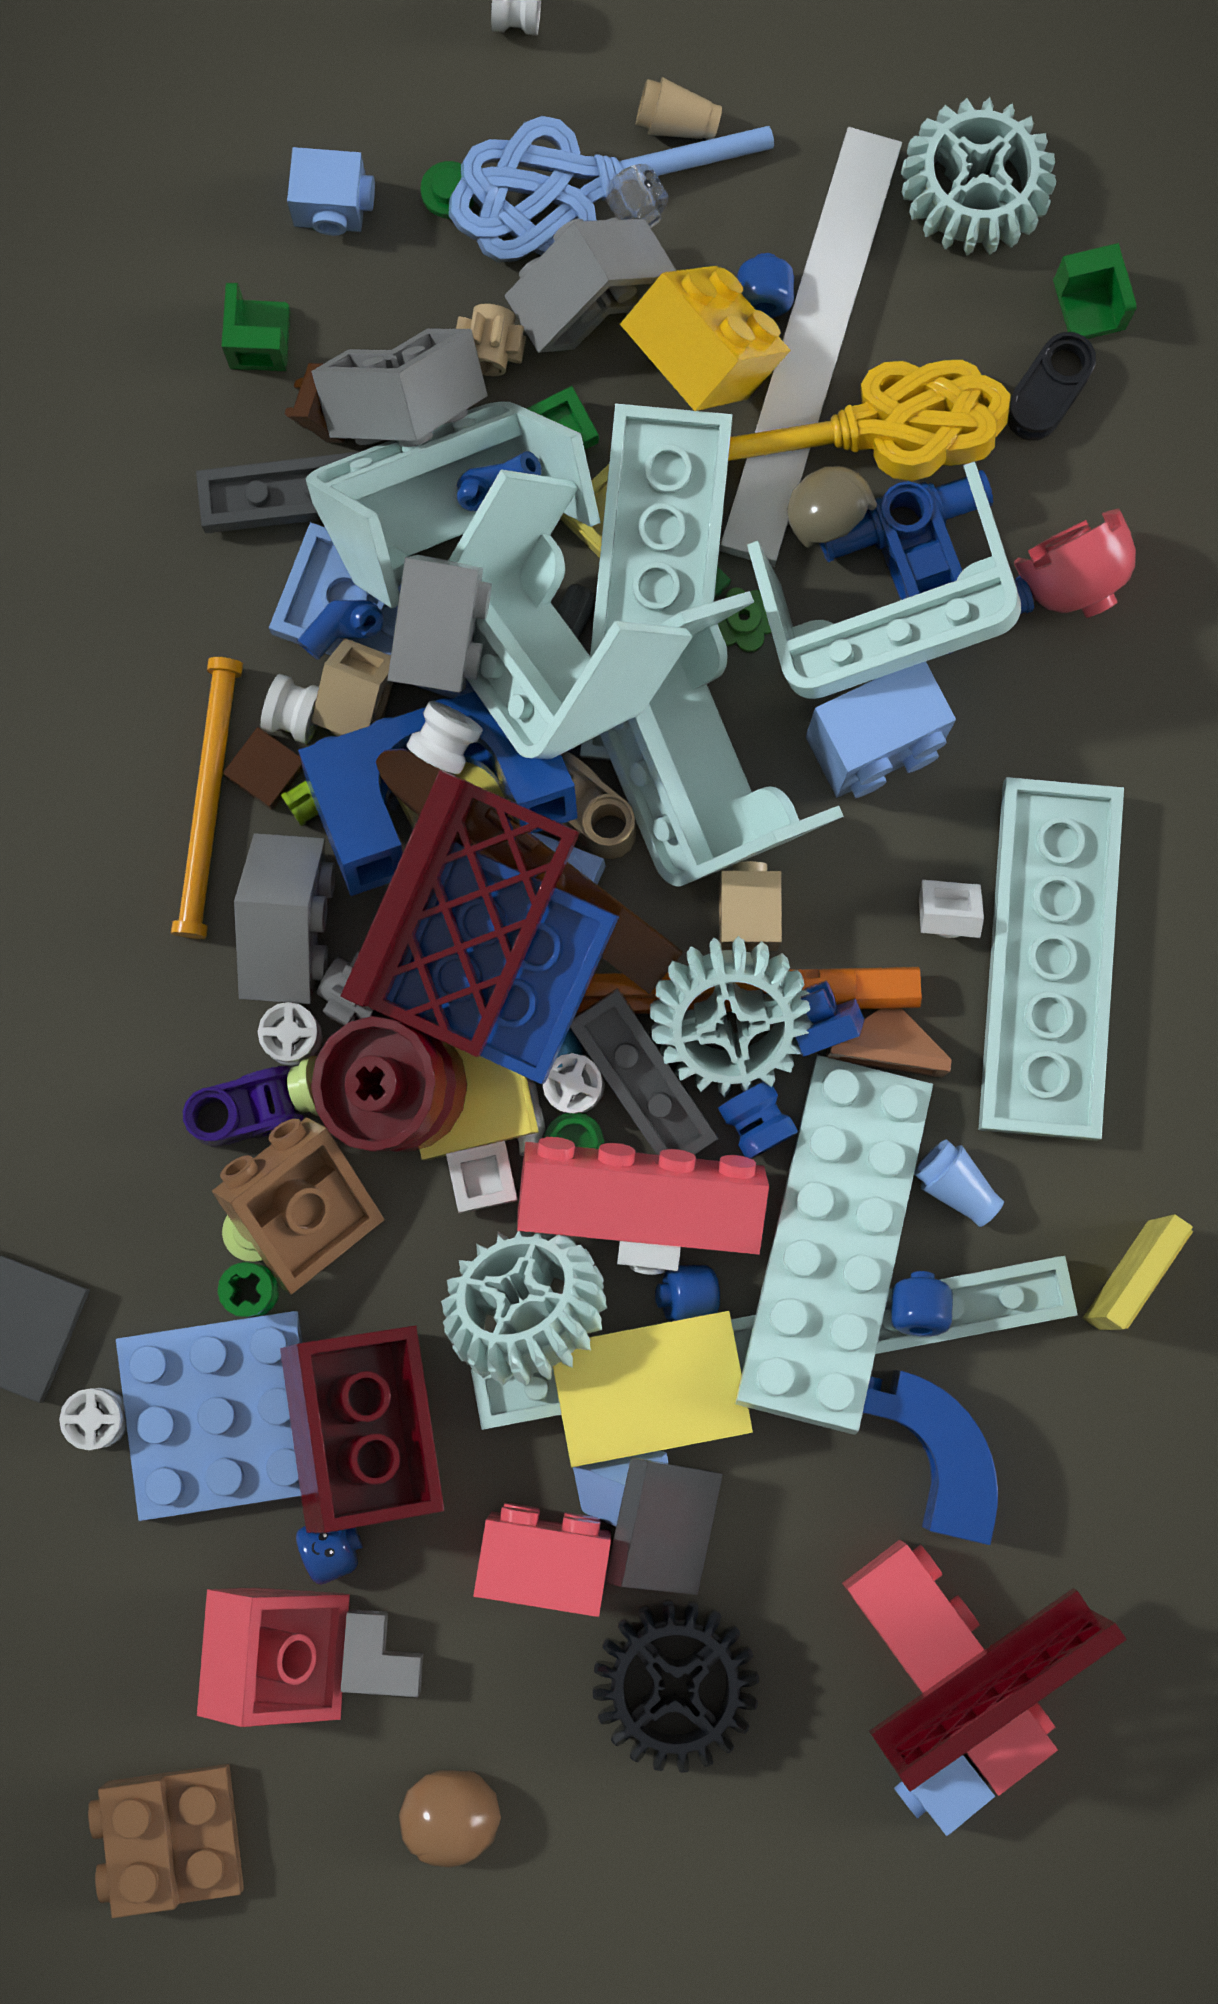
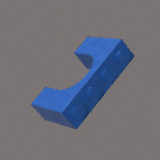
M475 691L452 699H439L435 701L463 713L480 725L483 731L478 741L469 744L464 752L465 760L489 773L499 785L505 799L560 824L578 818L575 785L561 754L552 759L525 758L521 756ZM425 708L395 718H382L368 727L338 737H325L314 745L298 750L307 785L350 896L390 883L402 857V845L386 808L391 790L381 778L376 760L384 750L401 748L409 750L407 743L412 733L421 731L425 723L423 714ZM513 816L514 821L521 826L529 824ZM539 828L537 830L531 831L530 833L533 834L542 831V829Z

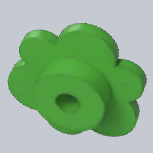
M738 587L732 588L728 591L726 598L745 593V591ZM760 590L750 591L754 603L718 623L726 646H732L737 643L741 650L755 652L763 645L764 634L771 633ZM745 614L749 619L741 620L739 616Z

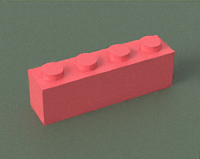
M545 1137L541 1138L538 1143L525 1142L518 1203L517 1231L760 1255L769 1183L764 1165H756L754 1160L744 1156L726 1155L722 1156L720 1161L696 1159L694 1154L679 1149L662 1150L660 1155L635 1153L634 1148L619 1143H605L600 1145L599 1149L575 1147L572 1141L564 1138Z
M898 1540L842 1584L919 1690L924 1693L984 1651V1648L972 1633L980 1624L958 1595L948 1601L934 1582L943 1573L923 1546L920 1544L914 1550H911L905 1542ZM1037 1702L966 1752V1754L989 1786L1000 1796L1058 1751L1047 1735L1056 1727Z

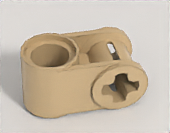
M567 751L562 753L563 761L575 785L578 817L562 824L580 832L577 840L597 856L606 859L622 857L631 850L636 839V823L632 807L625 799L603 783L581 760ZM608 815L616 816L626 824L622 833L613 838H602L594 832L593 827L600 818Z

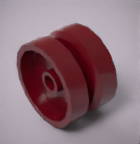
M371 1016L348 1022L328 1038L315 1060L311 1088L316 1112L329 1133L349 1147L378 1152H409L430 1147L451 1131L463 1111L468 1084L463 1059L454 1046L398 1020Z

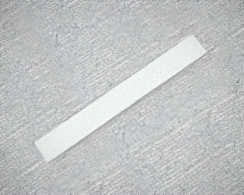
M851 127L847 128L783 338V342L791 351L773 371L755 433L819 422L902 146L901 141ZM810 448L747 458L720 545L721 552L751 560L747 544L759 541L771 566L775 567L789 521L787 507L793 489L801 482Z

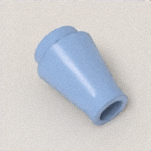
M947 1139L931 1149L914 1171V1175L922 1181L921 1189L967 1216L979 1227L991 1221L1004 1204V1201L991 1188L962 1145L955 1147Z

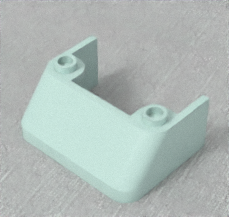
M494 402L468 410V415L463 419L443 424L432 431L433 437L423 444L403 447L399 445L398 440H390L320 467L306 477L312 503L354 584L390 608L398 606L400 593L398 586L402 582L405 557L464 534L477 512L464 509L457 500V481L468 469L505 463L525 451H530L538 458L541 464L540 476L572 480L578 487L564 514L590 527L601 523L581 433L512 402Z
M975 461L963 466L992 556L966 567L960 573L957 581L836 624L826 620H813L793 627L781 583L759 541L747 544L782 672L795 693L809 699L822 698L997 637L1009 631L1016 624L1021 613L1020 597Z
M501 469L448 560L483 568L482 582L492 584L486 620L476 618L472 642L482 644L477 680H467L521 756L525 758L552 759L642 713L693 636L686 628L614 621L595 653L590 657L551 604V600L559 589L565 575L564 557L561 549L551 537V533L578 490V487L572 480Z
M750 591L681 611L659 624L658 626L686 628L693 637L645 710L639 715L600 734L628 803L633 809L636 822L660 876L674 886H683L844 817L838 805L799 821L792 802L780 789L768 786L752 792L707 684L719 678L727 665V646L718 623L754 603Z

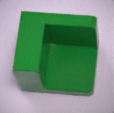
M1119 243L1063 256L1053 283L1067 331L1083 335L1086 339H1091L1126 330L1137 309V304Z
M226 282L221 347L229 368L287 372L290 308L288 303L244 300L239 284Z

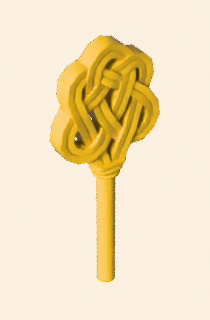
M943 360L928 363L922 367L905 361L883 362L869 370L862 381L860 405H847L838 414H833L830 421L730 437L728 461L834 444L836 448L840 449L842 447L844 450H851L856 453L859 450L874 449V458L879 469L893 479L915 481L932 476L942 465H962L985 459L995 448V438L1007 425L1010 393L1002 383L986 375H981L977 366L964 360Z

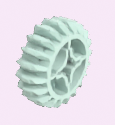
M990 97L983 102L981 110H975L968 98L960 103L958 114L944 105L939 110L936 121L927 118L921 124L919 136H914L910 140L907 149L908 157L903 161L901 169L902 178L907 180L902 188L903 200L913 201L909 210L911 220L927 218L923 228L925 237L933 235L938 231L944 233L942 240L944 250L953 245L954 239L963 241L966 256L974 251L976 243H982L985 250L991 255L997 250L999 239L1012 248L1013 245L1018 243L1021 235L1020 232L1030 235L1036 229L1039 221L1038 217H1042V215L1047 213L1051 203L1049 195L1053 193L1056 186V175L1051 173L1055 165V154L1044 152L1048 143L1046 133L1030 135L1034 125L1032 116L1017 122L1013 119L1015 112L1013 103L1006 107L1003 113L993 111L994 105ZM1008 159L1015 166L1022 185L1021 193L1011 185L1013 179L1004 170ZM937 161L946 168L945 175L953 183L948 195L941 188L935 175L934 164Z
M739 936L732 943V950H722L719 940L713 938L709 945L710 954L704 956L699 950L691 946L687 951L689 966L672 961L668 967L671 980L658 981L655 989L659 1000L653 1001L650 1005V1017L655 1021L651 1027L652 1039L656 1044H662L660 1052L664 1063L676 1062L674 1065L675 1074L679 1077L680 1081L695 1074V1086L700 1092L712 1081L718 1082L719 1093L724 1098L730 1091L731 1084L741 1083V1089L745 1092L753 1087V1080L760 1078L772 1087L775 1082L773 1069L777 1068L791 1073L794 1067L791 1054H802L795 1037L808 1034L809 1032L806 1030L812 1025L806 1014L810 1011L809 1002L801 1000V996L810 994L806 990H802L805 985L802 974L798 970L788 971L790 968L789 960L783 953L769 959V949L763 941L755 946L751 953L746 952L745 941ZM735 982L751 984L760 988V990L747 991L740 988ZM715 986L713 994L707 1000L695 1003L693 1010L686 1011L699 994ZM725 1000L730 1001L732 1013H736L738 1033L733 1032L731 1021L727 1020ZM770 1030L761 1040L748 1046L750 1040L756 1034ZM715 1043L723 1046L726 1050L715 1049L704 1044Z
M498 1231L497 1243L488 1249L477 1244V1257L473 1261L459 1260V1271L462 1276L447 1280L448 1292L451 1296L441 1301L443 1313L446 1317L443 1321L444 1330L451 1343L454 1344L453 1349L460 1360L470 1365L473 1371L482 1378L491 1374L493 1379L500 1382L503 1386L513 1376H515L518 1382L527 1386L535 1372H540L542 1376L551 1380L552 1367L560 1362L573 1368L571 1353L575 1349L591 1350L590 1338L587 1333L602 1330V1318L599 1313L607 1309L606 1296L602 1291L604 1289V1280L597 1266H593L594 1261L587 1249H583L581 1244L576 1245L574 1239L569 1236H555V1234L544 1233L532 1235L531 1232L518 1231L515 1238L508 1239L507 1236ZM553 1278L565 1282L562 1294L554 1293L550 1287ZM487 1315L494 1316V1320L497 1323L493 1333L484 1330Z

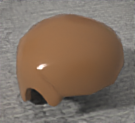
M439 1770L430 1775H425L407 1790L399 1813L402 1840L410 1853L416 1855L419 1861L426 1864L447 1868L464 1865L477 1858L494 1842L501 1819L496 1793L480 1775L473 1771Z

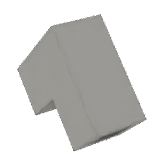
M350 1609L347 1612L341 1692L406 1697L419 1696L421 1692L423 1653L386 1650L388 1611Z

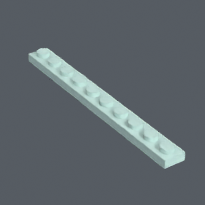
M1059 1256L939 1279L948 1284L952 1289L953 1308L950 1329L938 1336L919 1337L898 1332L891 1324L893 1288L889 1289L875 1354L1078 1315L1066 1257ZM756 1315L731 1319L741 1373L743 1372ZM553 1367L551 1380L542 1376L540 1372H535L527 1386L518 1382L515 1376L503 1386L500 1382L495 1381L491 1374L482 1378L471 1369L482 1430L561 1415Z

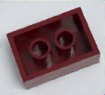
M417 1325L298 1343L280 1348L306 1533H328L445 1511Z

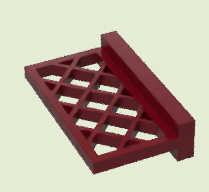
M439 770L340 997L361 1007L368 1006L475 1057H480L580 832L476 786L454 774ZM476 799L496 808L505 833L473 845L465 821ZM508 814L529 824L513 830ZM539 828L560 837L561 840L551 862L528 870L516 837ZM460 835L465 849L451 854ZM508 841L520 874L488 886L476 853ZM468 856L480 890L448 901L440 877L446 864ZM546 873L537 892L532 878ZM523 881L532 904L526 919L504 927L491 893ZM435 891L439 905L426 910ZM483 897L495 931L464 942L452 908ZM443 913L455 946L424 957L416 937L417 929L421 920ZM521 929L512 948L507 934ZM498 938L506 958V964L501 975L479 983L467 949ZM410 948L415 961L402 966ZM458 953L470 987L439 998L427 964ZM418 968L430 1002L408 1010L387 1000L396 977ZM496 985L487 1004L482 990ZM473 993L482 1018L471 1039L450 1028L442 1005ZM433 1009L438 1023L419 1014Z
M1072 1588L876 1725L869 1732L906 1788L911 1792L1127 1639L1115 1622L1091 1610L1080 1593Z

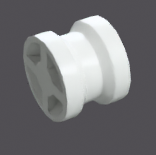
M492 0V31L505 32L509 27L521 28L526 35H538L541 0Z
M278 674L273 680L264 702L261 714V729L271 733L281 729L290 732L295 741L304 744L309 743L318 726L311 723L319 686L311 685L303 688L295 685L291 677Z
M429 701L423 712L425 723L421 731L412 733L407 747L425 762L446 772L459 774L466 763L464 757L466 748L469 744L478 741L483 730L478 723L463 713L442 703Z
M286 1002L273 1006L263 1015L258 1027L259 1043L270 1057L282 1065L298 1066L303 1058L316 1056L321 1048L323 1040L321 1026L311 1012L300 1004ZM299 1038H305V1039H300L299 1042L294 1045V1050H293V1044H294L295 1042H297Z
M574 1053L561 1055L556 1058L549 1076L543 1084L544 1095L550 1104L562 1112L572 1114L586 1113L596 1107L603 1097L605 1088L604 1077L596 1064L586 1056Z
M105 1388L80 1390L70 1396L61 1409L59 1418L61 1432L66 1440L76 1448L94 1450L109 1447L119 1441L127 1431L123 1398L113 1390ZM97 1402H99V1408L102 1409L105 1414H103L101 1410L97 1408Z

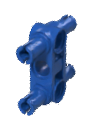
M979 470L990 506H992L993 494L990 483L984 471ZM967 476L937 487L933 483H926L925 481L919 484L910 481L897 483L890 487L884 496L875 498L877 507L873 511L868 509L864 518L847 535L827 543H820L822 552L828 562L873 545L881 549L900 600L957 581L962 568L946 529V520L977 510ZM898 507L910 508L916 512L919 521L913 525L899 524L893 519L890 511ZM1020 576L1016 577L1014 581L1021 601L1020 614L1030 613L1034 610V601L1030 587Z

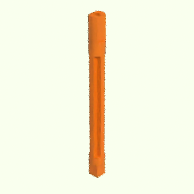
M919 967L798 970L804 979L805 985L802 990L827 980L837 1005L856 998L860 1009L921 1007L922 993ZM668 972L662 980H671ZM623 973L594 974L576 1015L616 988H619L636 1014H650L651 1003L659 1000V998L656 996L655 988L648 994ZM735 982L740 988L747 991L760 990V988L751 984ZM715 986L699 994L686 1011L693 1010L695 1003L707 1000L713 994ZM725 1000L726 1012H732L730 1001Z

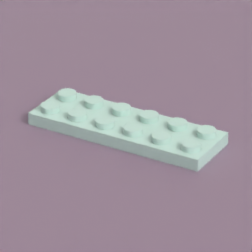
M615 403L590 657L593 656L614 621L659 625L681 611L714 602L733 414ZM600 735L581 744L580 756L582 758L610 760Z
M1006 777L1003 782L978 1130L1093 1141L1102 1139L1124 797L1123 787Z
M817 1055L741 1376L736 1405L856 1435L859 1431L933 1088L932 1083Z

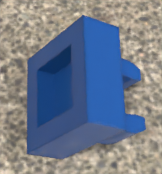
M827 980L804 989L810 994L801 996V1000L809 1002L810 1011L806 1014L812 1025L806 1030L808 1034L795 1037L803 1057L860 1036L864 1017L856 998L837 1005Z

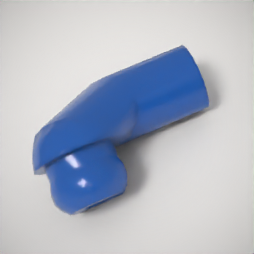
M525 451L505 463L468 469L457 481L458 503L466 510L477 511L501 469L541 475L542 468L538 458L532 452Z
M335 600L323 609L297 639V643L312 657L320 660L337 639H365L377 635L384 626V616L378 606L371 601Z

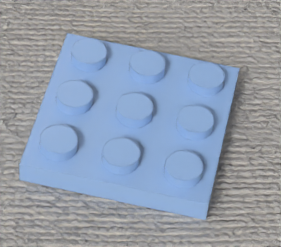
M298 1311L116 1339L139 1521L301 1496L280 1348L302 1343Z

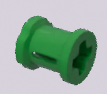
M248 1262L234 1264L224 1271L218 1283L217 1292L220 1303L228 1312L235 1316L266 1315L275 1307L279 1299L278 1282L270 1270L263 1265ZM259 1277L261 1281L256 1287L257 1292L261 1295L259 1302L245 1300L240 1303L238 1299L243 1291L237 1285L241 1278L254 1280Z

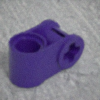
M277 1066L244 1075L237 1080L202 1088L194 1092L187 1099L183 1108V1122L188 1132L202 1144L217 1147L249 1138L269 1136L275 1127L290 1119L304 1120L303 1115L296 1114L289 1095L287 1076L290 1066ZM268 1090L271 1091L273 1103L275 1106L274 1114H272L271 1106L269 1103L267 1095ZM219 1102L225 1104L228 1109L226 1125L221 1130L213 1133L201 1131L198 1125V1116L201 1109L210 1103Z

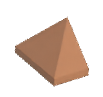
M902 1008L877 1010L864 1019L859 1037L827 1048L826 1057L856 1065L941 1078L950 1072L952 1059Z

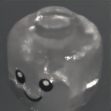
M635 164L625 168L609 181L605 200L614 216L619 220L645 219L651 228L661 220L660 214L666 208L669 196L650 165Z

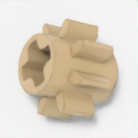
M495 304L476 305L473 309L472 319L459 316L456 324V329L472 330L482 374L486 376L505 374L508 361L521 364L526 336L523 335L524 326L515 325L516 315L514 312Z

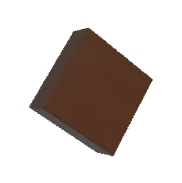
M257 727L225 769L223 775L273 811L282 799L281 794L288 791L303 771L300 756Z

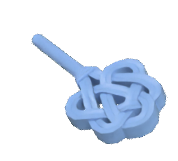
M540 116L524 122L510 140L489 139L471 147L461 164V180L450 197L449 217L459 231L477 241L484 255L497 263L517 261L532 252L543 255L555 242L553 237L556 231L564 224L573 219L597 221L593 203L599 200L604 201L609 196L614 195L616 191H621L624 184L773 149V133L770 126H765L618 161L615 157L598 154L595 156L580 155L575 133L560 119ZM540 139L547 140L557 149L532 145L531 143ZM487 163H497L496 167L481 169V166ZM517 166H521L536 170L552 172V174L550 176H546L537 172L521 170L516 168ZM572 177L593 180L580 189L568 184ZM507 191L530 195L515 207L505 200ZM471 197L481 208L479 216L474 214L469 208ZM550 203L559 205L558 208L536 226L530 221ZM508 234L515 238L514 240L506 241L500 239Z

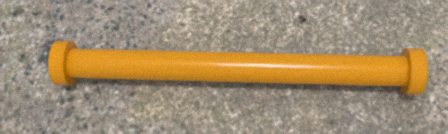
M210 657L207 665V672L212 674L181 907L179 920L172 921L171 934L185 938L206 939L208 926L202 924L235 678L241 677L243 670L242 662L226 657Z

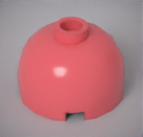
M1120 509L1102 513L1105 522L1093 529H1090L1087 520L1080 522L1028 550L1031 559L1017 558L1014 561L1020 577L1029 585L1034 600L1046 609L1059 613H1069L1082 609L1086 618L1102 613L1118 603L1114 593L1129 581L1135 568L1136 555L1131 532Z

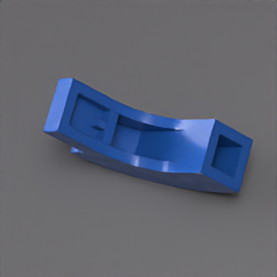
M894 1370L889 1393L881 1392L883 1379L870 1376L863 1413L891 1419L906 1427L918 1439L926 1452L931 1471V1485L922 1527L931 1532L990 1545L998 1506V1484L992 1454L976 1422L956 1399L932 1382L919 1376Z

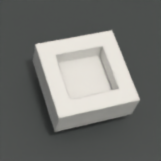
M922 880L919 894L921 933L937 934L945 938H957L960 936L981 937L984 921L981 885Z
M505 1141L446 1154L459 1214L518 1201Z
M620 1241L617 1264L629 1265L631 1270L647 1275L661 1274L665 1270L678 1271L681 1247Z

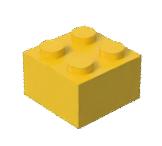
M718 266L663 272L620 323L623 329L694 411L747 400L791 351L779 337L781 332L775 321L764 312L755 310L741 294L743 287L740 281L731 272Z

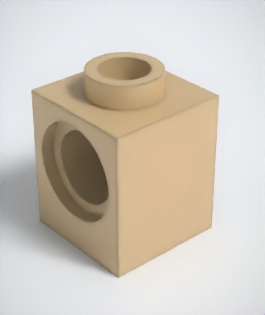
M344 638L324 664L311 723L330 730L336 736H341L368 727L375 721L384 718L393 681H387L391 655Z
M753 861L736 863L732 865V871H721L719 879V942L721 943L722 950H732V943L739 936L745 941L746 951H752L761 941L768 946L769 951H778L782 942L781 871H767L766 863Z

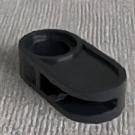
M1062 332L1054 335L1044 345L1015 388L1010 399L1007 423L1018 437L1026 440H1041L1048 437L1057 428L1086 385L1096 364V352L1088 339L1075 332ZM1061 350L1071 351L1079 357L1082 363V370L1073 376L1059 374L1052 366L1051 356Z

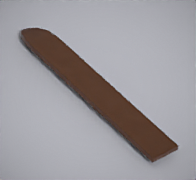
M404 748L384 750L376 760L381 778L397 798L420 816L441 769L425 762L410 750ZM475 799L465 821L473 845L505 833L496 808ZM509 817L513 830L521 827L520 824ZM530 832L516 837L528 870L551 862L555 852ZM459 835L456 842L463 845ZM508 841L479 852L519 871ZM569 862L566 863L556 888L619 916L602 954V958L650 994L658 981L662 980L668 972L671 962H676L683 954V951ZM546 873L538 875L534 878L543 881V878Z

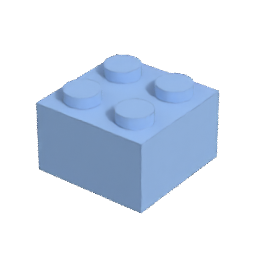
M925 661L876 678L816 707L806 739L836 798L851 791L855 798H859L883 786L887 782L884 775L902 766L910 773L935 761L939 757L937 750L947 743L946 737L956 718Z

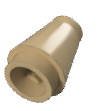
M664 77L661 78L660 82L647 79L642 92L635 125L647 128L648 135L695 139L705 138L710 140L716 136L722 106L713 104L711 101Z

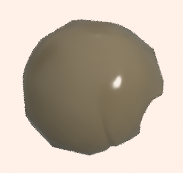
M825 466L808 474L793 489L787 507V514L792 531L801 543L809 548L813 543H827L847 535L864 518L867 510L873 511L877 504L867 481L861 474L843 466Z

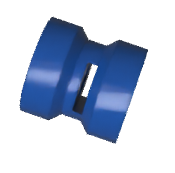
M765 1082L746 1090L718 1107L726 1124L735 1126L740 1135L738 1146L743 1155L750 1159L798 1133L791 1117L782 1114L776 1104L778 1094L773 1085L770 1087ZM763 1120L764 1123L759 1126L756 1125V1122Z

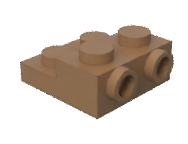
M307 1117L302 1121L290 1119L275 1127L268 1137L271 1145L255 1158L249 1155L241 1156L226 1165L220 1174L223 1182L212 1190V1193L240 1235L252 1243L280 1287L291 1295L385 1220L328 1129Z
M230 1763L111 1780L98 1789L99 1799L91 1800L89 1803V1827L93 1839L103 1838L106 1863L97 1865L95 1883L99 1902H110L112 1918L173 1910L180 1903L241 1895L244 1885Z

